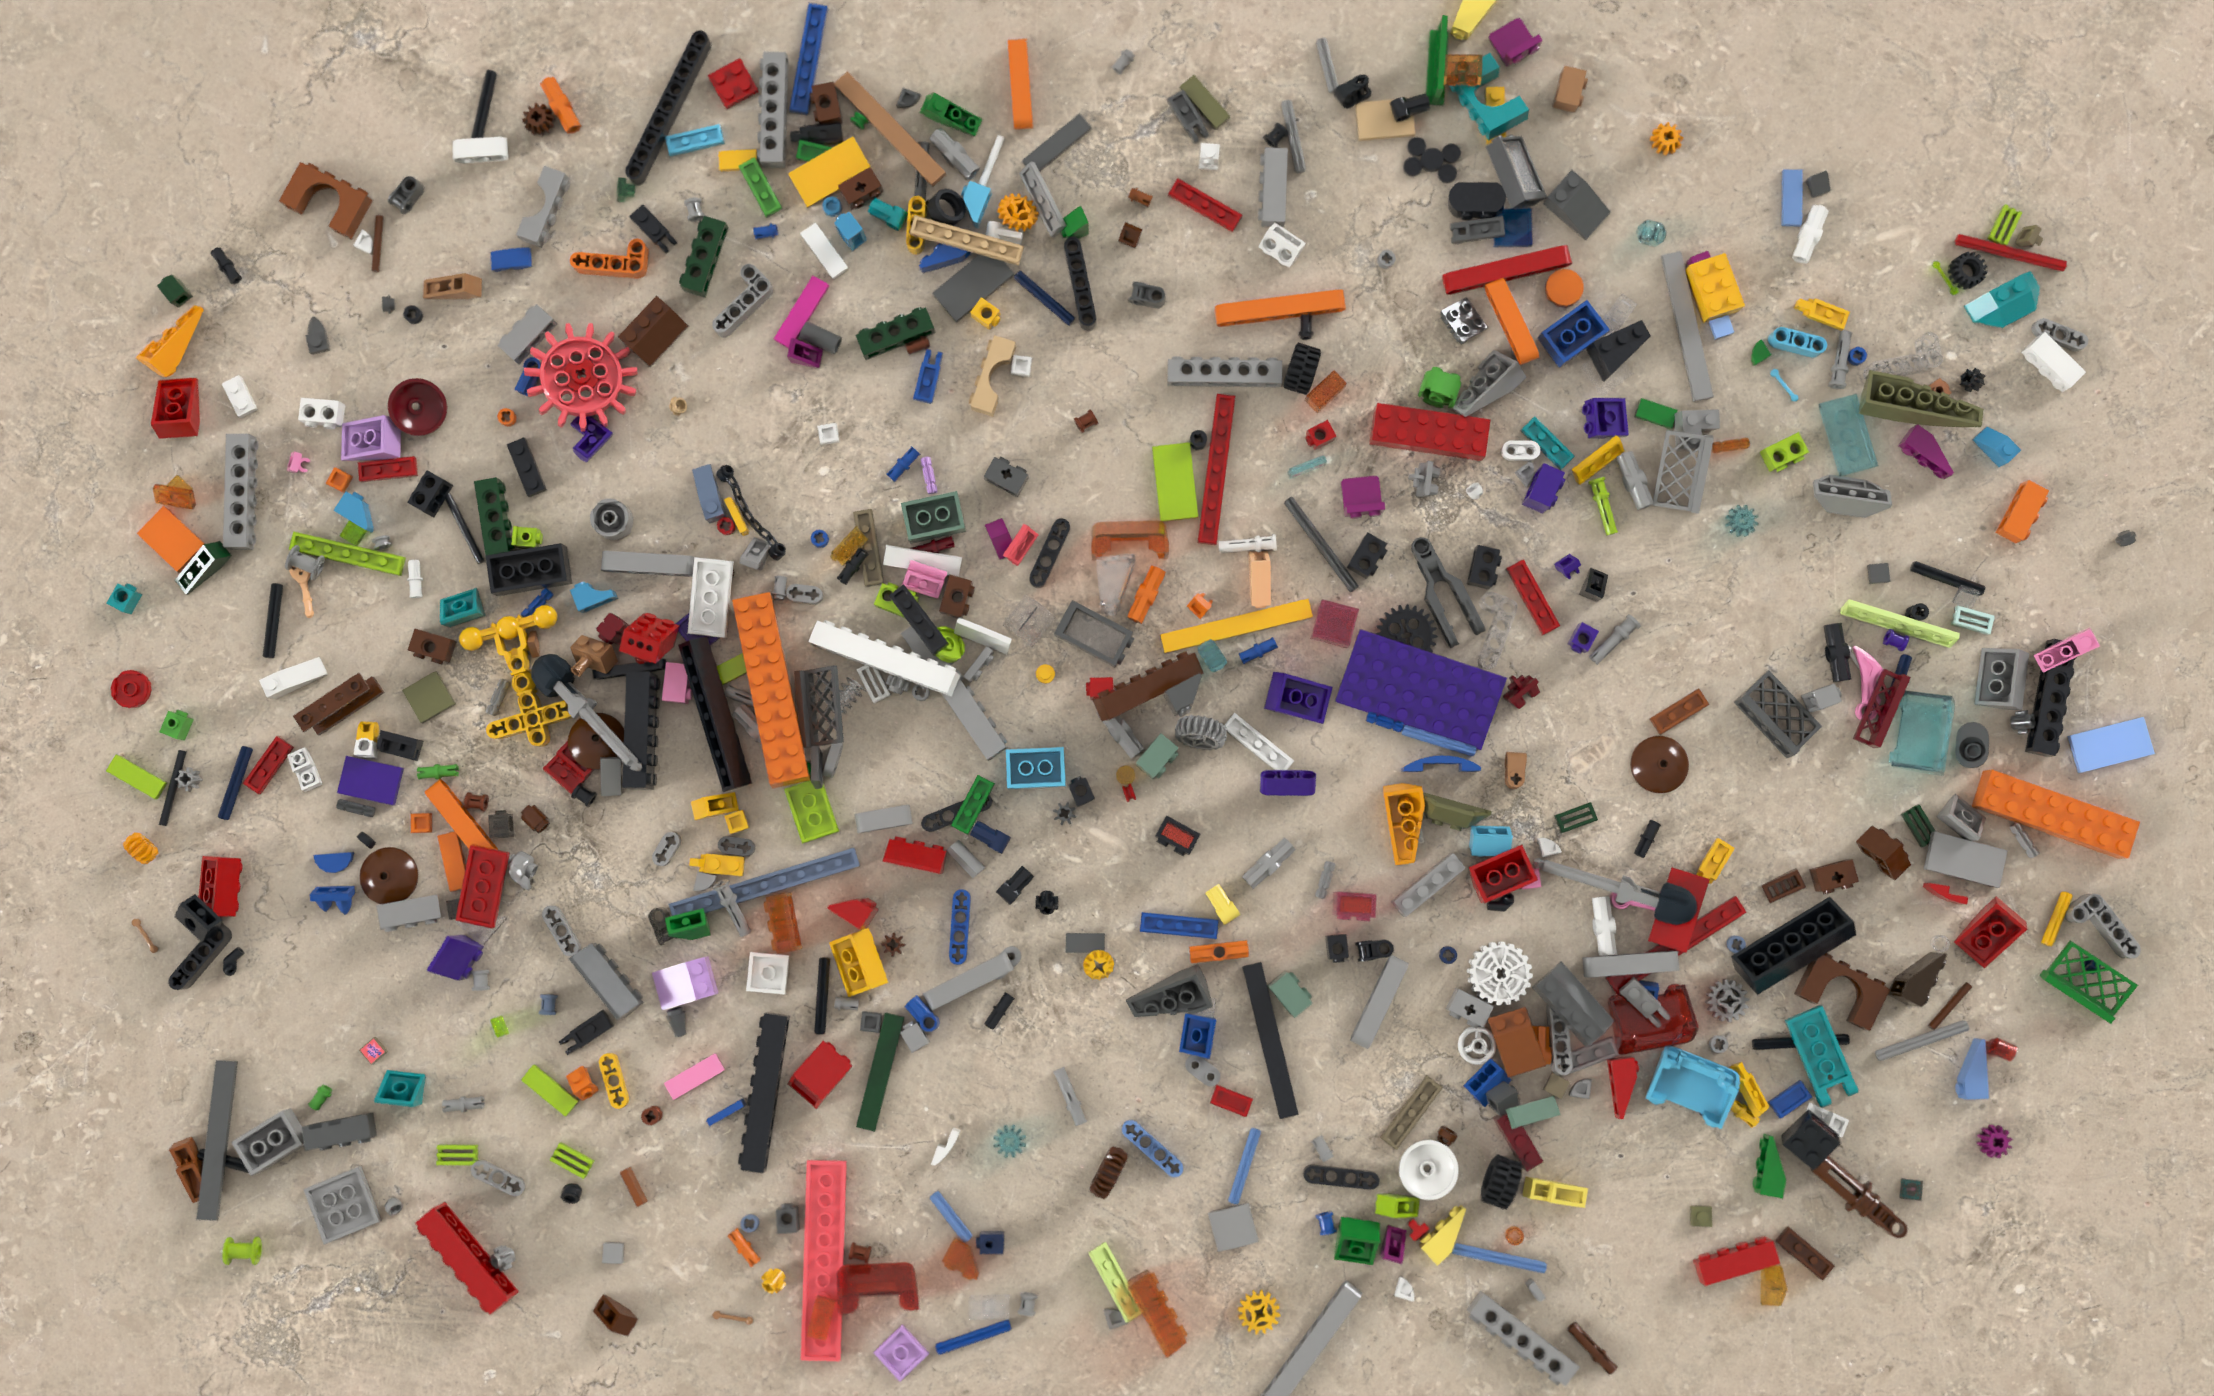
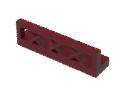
M1882 669L1853 737L1854 740L1872 748H1881L1911 677L1905 674L1898 675L1889 670ZM1886 675L1895 679L1892 687L1886 688L1884 684ZM1884 692L1886 702L1879 706L1876 700L1877 695ZM1876 710L1879 718L1876 722L1871 723L1869 714L1871 711ZM1868 727L1871 732L1869 741L1860 737L1862 730Z

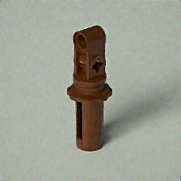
M1830 1156L1814 1170L1811 1169L1817 1177L1847 1201L1845 1210L1850 1212L1856 1209L1861 1217L1867 1216L1870 1221L1890 1236L1895 1238L1906 1236L1908 1232L1906 1223L1897 1217L1890 1208L1880 1202L1878 1194L1871 1192L1873 1186L1870 1181L1862 1184ZM1832 1170L1855 1190L1854 1194L1833 1178L1828 1171ZM1895 1223L1899 1224V1231L1897 1233L1892 1231Z

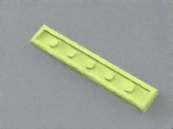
M1850 599L1840 610L1841 615L1883 628L1893 629L1896 632L1951 648L1959 640L1960 633Z

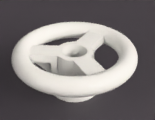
M1471 1026L1465 1029L1459 1037V1053L1465 1061L1471 1064H1484L1490 1058L1492 1059L1496 1052L1497 1045L1493 1033L1485 1027L1478 1026L1476 1029ZM1475 1032V1039L1472 1040L1471 1045L1464 1047V1040L1467 1035ZM1482 1033L1486 1034L1490 1039V1051L1487 1049L1486 1041L1481 1038ZM1476 1042L1481 1043V1047L1479 1049L1475 1048ZM1473 1051L1477 1054L1483 1053L1486 1056L1480 1059H1475L1470 1057L1467 1053Z

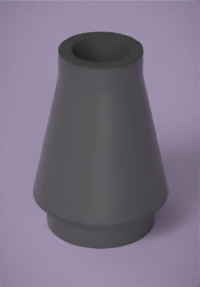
M682 1007L667 1010L666 1018L675 1037L686 1035L685 1011H683Z

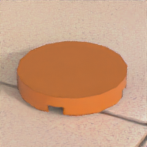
M1570 269L1555 271L1549 276L1545 284L1547 298L1558 307L1574 305L1583 294L1584 284L1581 277Z

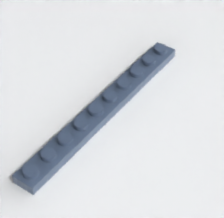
M851 848L729 886L732 892L736 894V902L738 904L859 867L860 863L855 848ZM714 890L669 904L672 916L702 908L705 913L725 906L720 904L721 899L717 891Z

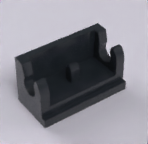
M380 730L377 749L380 752L418 761L423 741Z

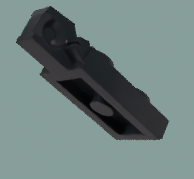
M841 122L805 125L799 127L798 131H791L790 133L791 142L803 140L820 145L844 142Z

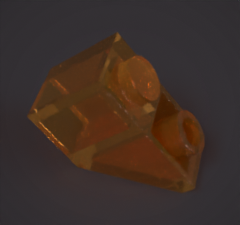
M954 1237L942 1260L945 1263L944 1266L952 1271L956 1269L962 1272L961 1275L968 1280H977L979 1270L972 1247Z

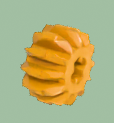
M1666 122L1665 125L1661 123L1657 126V129L1652 131L1653 136H1651L1650 141L1654 142L1652 148H1658L1657 154L1663 151L1664 156L1669 152L1674 154L1676 149L1681 147L1680 142H1682L1683 136H1680L1682 130H1676V124L1670 127L1669 122Z
M134 832L123 843L127 853L141 864L152 862L159 853L157 847L141 833Z

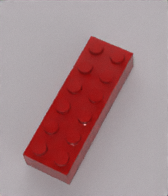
M1377 403L1374 408L1369 445L1482 461L1486 457L1491 419L1465 417L1451 413Z
M446 1202L433 1207L415 1222L418 1232L422 1236H426L430 1241V1247L440 1253L444 1264L454 1270L457 1280L467 1286L468 1293L472 1297H476L484 1312L491 1315L519 1293L503 1271H499V1268L495 1269L492 1266L489 1254Z

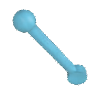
M1773 369L1770 375L1777 378L1789 393L1793 402L1798 401V395L1794 394L1778 375L1779 371Z

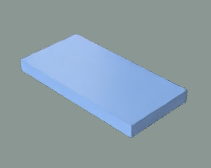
M2144 717L2067 736L2078 773L2155 754Z

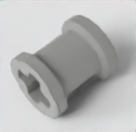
M695 197L685 200L684 204L687 206L689 213L688 221L696 222L703 220L704 214L700 206L701 199Z
M489 970L471 971L474 980L472 991L490 990L487 978Z
M1021 1292L1022 1300L1018 1314L1035 1316L1034 1304L1038 1295L1030 1292Z

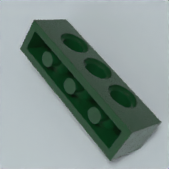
M704 216L703 220L699 221L697 238H694L692 241V252L686 259L685 273L681 274L679 280L683 291L706 297L729 229L726 222ZM707 236H713L711 241L705 242ZM707 253L705 259H699L700 254ZM695 271H701L698 277H693Z
M926 307L915 308L911 311L912 313L907 315H897L894 317V320L889 322L882 321L872 329L865 328L860 330L859 334L855 336L865 360L901 347L905 343L920 339L921 336L925 337L936 333ZM910 322L918 323L914 329L908 328ZM892 329L900 330L896 336L890 334ZM875 336H882V340L880 342H873V338Z
M497 477L474 481L485 556L513 551L515 547L511 545L510 530H512V524L507 517L509 506L504 498V493H506L504 482ZM492 495H496L495 502L489 503V498ZM498 513L499 519L496 522H493V515ZM498 532H502L501 539L496 541L495 535Z

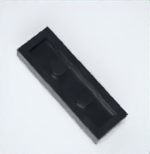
M523 437L506 444L527 496L532 497L546 491L547 489L526 438Z

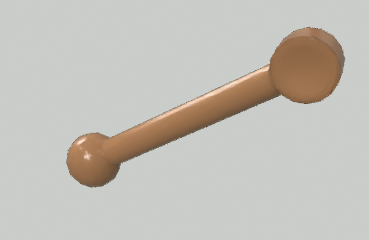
M133 919L132 925L138 928L150 946V951L156 953L158 947L153 945L141 927V921Z
M720 1311L713 1313L714 1319H731L746 1322L748 1325L753 1323L752 1317L743 1318L721 1314Z

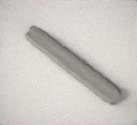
M1285 100L1282 102V110L1288 131L1295 172L1302 173L1305 172L1306 167L1291 100Z

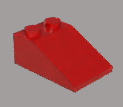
M198 379L158 380L151 426L158 438L198 436L200 424Z
M1995 896L1974 917L1955 939L1954 943L1985 969L2028 930L2027 922Z

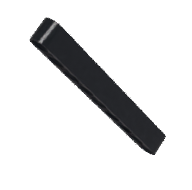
M698 30L692 34L625 169L627 177L634 185H641L645 182L665 142V137L668 136L711 50L710 39L704 31ZM700 40H705L703 44H698ZM692 56H697L696 60L689 61ZM683 73H689L687 77H681ZM681 89L678 94H673L674 90ZM668 105H672L670 110H665ZM659 122H664L663 126L656 127ZM656 138L653 144L648 143L650 139ZM648 155L647 159L640 160L641 156ZM635 171H640L638 176L632 177Z

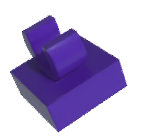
M1568 554L1554 564L1556 569L1568 579H1571L1570 573L1572 571L1577 574L1580 573L1578 567L1581 566L1579 559L1571 554Z

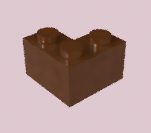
M1871 826L1856 841L1860 851L1876 861L1880 871L1894 881L1911 866L1908 859L1909 855L1903 849V843L1897 838L1892 839L1889 837L1888 833L1881 828L1877 829Z

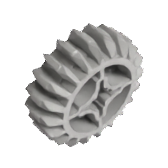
M1190 715L1181 717L1175 727V738L1180 743L1190 746V748L1217 750L1222 748L1227 738V730L1224 724L1205 716Z

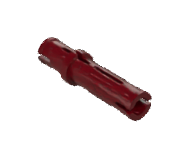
M952 536L939 540L933 539L929 543L909 549L939 553V551L955 548Z

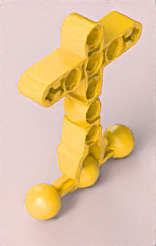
M541 605L536 608L533 615L523 618L519 614L516 618L504 616L499 619L497 624L492 622L490 628L479 630L476 627H467L459 635L461 646L469 651L479 649L484 641L494 638L498 654L504 656L508 668L512 671L510 673L513 676L512 687L517 692L516 696L519 697L518 704L521 713L489 723L486 727V733L490 738L504 739L526 732L528 740L532 745L544 747L550 742L548 725L572 719L568 711L562 710L568 709V704L564 700L542 707L540 698L536 695L537 690H535L536 685L530 673L531 669H529L528 635L525 629L536 625L542 629L553 627L557 621V613L552 606ZM519 635L521 646L507 651L504 639L512 640ZM517 660L522 661V667L520 669H516L515 663L517 662ZM523 678H526L527 685L522 688L520 682ZM531 696L533 702L530 706H527L526 698ZM552 709H555L556 716L555 718L551 719L549 717V712ZM536 714L538 721L533 725L531 717ZM515 720H518L519 727L514 730L512 724ZM497 727L506 728V730H499L498 734L494 732L497 730ZM538 733L543 735V740L540 743L536 741Z

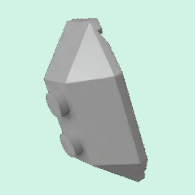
M1827 475L1813 482L1814 496L1828 513L1866 518L1892 506L1890 491L1887 489L1883 490L1880 486L1868 480Z

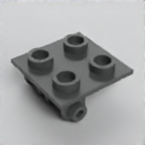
M1467 297L1440 311L1441 320L1444 321L1447 329L1452 328L1450 333H1454L1453 336L1457 340L1456 342L1461 345L1467 339L1488 328Z

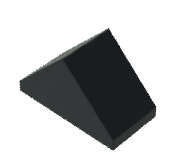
M1590 568L1579 595L1595 602L1603 599L1608 574Z

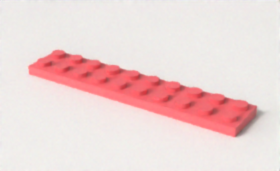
M807 1160L801 1361H841L847 1160Z

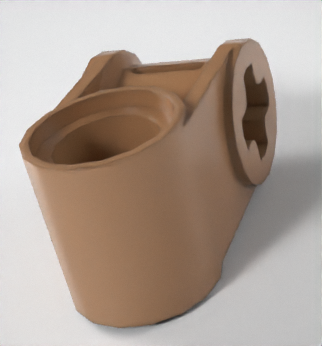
M1506 752L1505 784L1510 789H1517L1525 782L1526 753ZM1514 775L1516 779H1519V782H1517L1516 784H1514V781H1511V778L1514 777Z

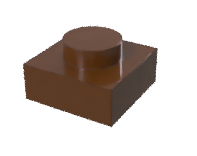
M1125 222L1118 241L1136 248L1143 229Z

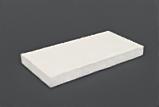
M694 557L687 634L727 638L734 561Z

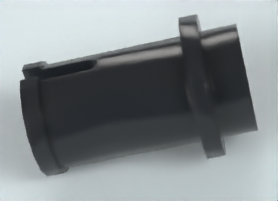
M1301 315V331L1299 336L1302 340H1310L1314 335L1312 331V315Z

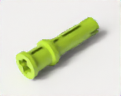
M1605 477L1588 481V484L1592 487L1594 494L1592 498L1595 502L1597 501L1606 536L1618 533L1608 501L1610 493L1607 492L1605 487Z

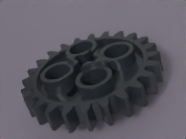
M1406 604L1405 610L1402 609L1401 605H1398V611L1391 608V615L1385 612L1386 619H1379L1382 626H1376L1380 632L1375 633L1407 644L1406 639L1401 637L1404 634L1401 619H1404L1406 632L1411 633V636L1408 637L1409 645L1413 646V639L1419 637L1423 641L1420 649L1432 653L1433 650L1430 648V645H1436L1432 638L1438 637L1432 633L1437 630L1436 627H1431V624L1435 621L1427 620L1430 614L1423 616L1424 609L1417 612V606L1410 610L1409 604ZM1410 619H1416L1418 621V627L1416 629H1411L1409 627L1408 623ZM1392 623H1397L1400 627L1399 632L1396 634L1390 631Z

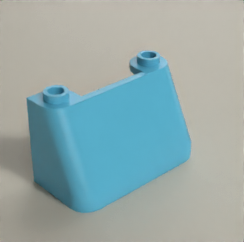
M1666 1045L1648 1088L1646 1099L1656 1105L1663 1104L1666 1100H1669L1703 1114V1119L1708 1126L1722 1129L1739 1091L1740 1075L1730 1068L1677 1047Z

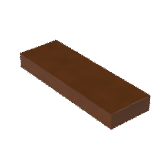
M1788 1226L1775 1241L1822 1281L1835 1267L1833 1263Z

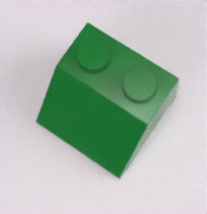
M1341 1217L1337 1231L1334 1260L1373 1265L1380 1243V1222Z

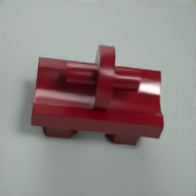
M1512 675L1509 677L1511 684L1507 686L1509 691L1502 697L1515 708L1520 709L1526 704L1522 697L1527 693L1529 697L1533 698L1540 693L1537 686L1539 681L1530 675L1527 677L1521 675L1518 678Z

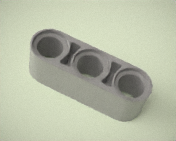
M910 805L855 814L857 833L913 824Z

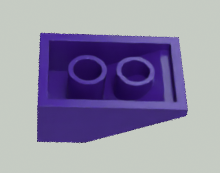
M1273 672L1264 709L1324 724L1333 687L1286 673Z
M466 935L447 936L428 966L427 971L458 981L467 979L471 975V971H473L471 967L474 962H478L482 957L484 946Z

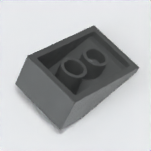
M1573 170L1566 175L1543 203L1545 207L1585 240L1588 239L1611 212L1589 184Z

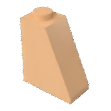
M1248 551L1251 605L1256 608H1265L1271 605V561L1268 551Z

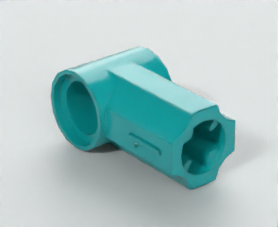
M877 198L872 200L868 209L869 214L884 221L886 225L897 231H900L908 216L904 209L898 206H891Z

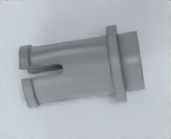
M1128 49L1121 52L1122 55L1112 66L1113 70L1120 75L1127 65L1134 61L1133 58L1135 56Z
M775 576L774 592L771 593L774 600L783 601L784 597L787 596L785 594L787 577Z
M840 995L835 997L834 1008H837L838 1011L840 1009L858 1011L859 998H846Z
M1322 1135L1311 1141L1320 1155L1319 1159H1322L1323 1162L1333 1157V1150L1329 1149Z

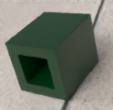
M172 274L164 277L161 283L157 285L167 300L177 308L193 297L181 280Z

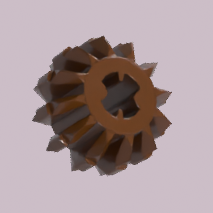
M535 103L534 108L528 106L529 112H523L525 118L522 119V122L526 124V130L531 131L532 135L538 133L542 137L544 131L550 134L549 127L555 128V125L552 123L555 121V117L552 115L553 111L550 108L547 109L545 104L539 106L538 103Z

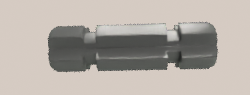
M339 799L336 808L339 810H346L347 812L359 815L364 814L367 817H374L376 811L374 807L348 802L343 799Z

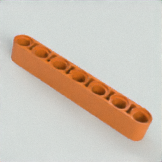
M1338 289L1219 304L1215 306L1217 326L1225 327L1297 318L1304 314L1313 316L1337 313L1346 310L1344 291Z

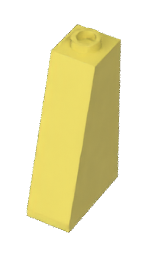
M1462 0L1450 34L1457 39L1468 40L1498 0Z

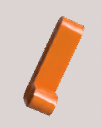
M636 238L629 242L627 256L575 252L570 257V264L580 274L639 279L647 273L649 249L641 239ZM642 246V250L635 253L636 247ZM597 262H603L601 267L595 268ZM617 263H622L619 269H614ZM639 264L640 269L633 271V267Z

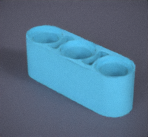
M1785 327L1777 328L1768 336V343L1771 347L1811 358L1819 356L1827 348V341L1823 337ZM1776 334L1782 337V341L1776 339ZM1794 339H1798L1801 346L1796 345ZM1813 344L1818 345L1819 351L1813 348Z

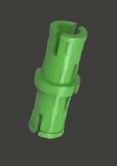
M435 764L433 767H418L417 772L420 773H417L418 779L456 777L459 775V772H456L459 768L457 764L445 766Z

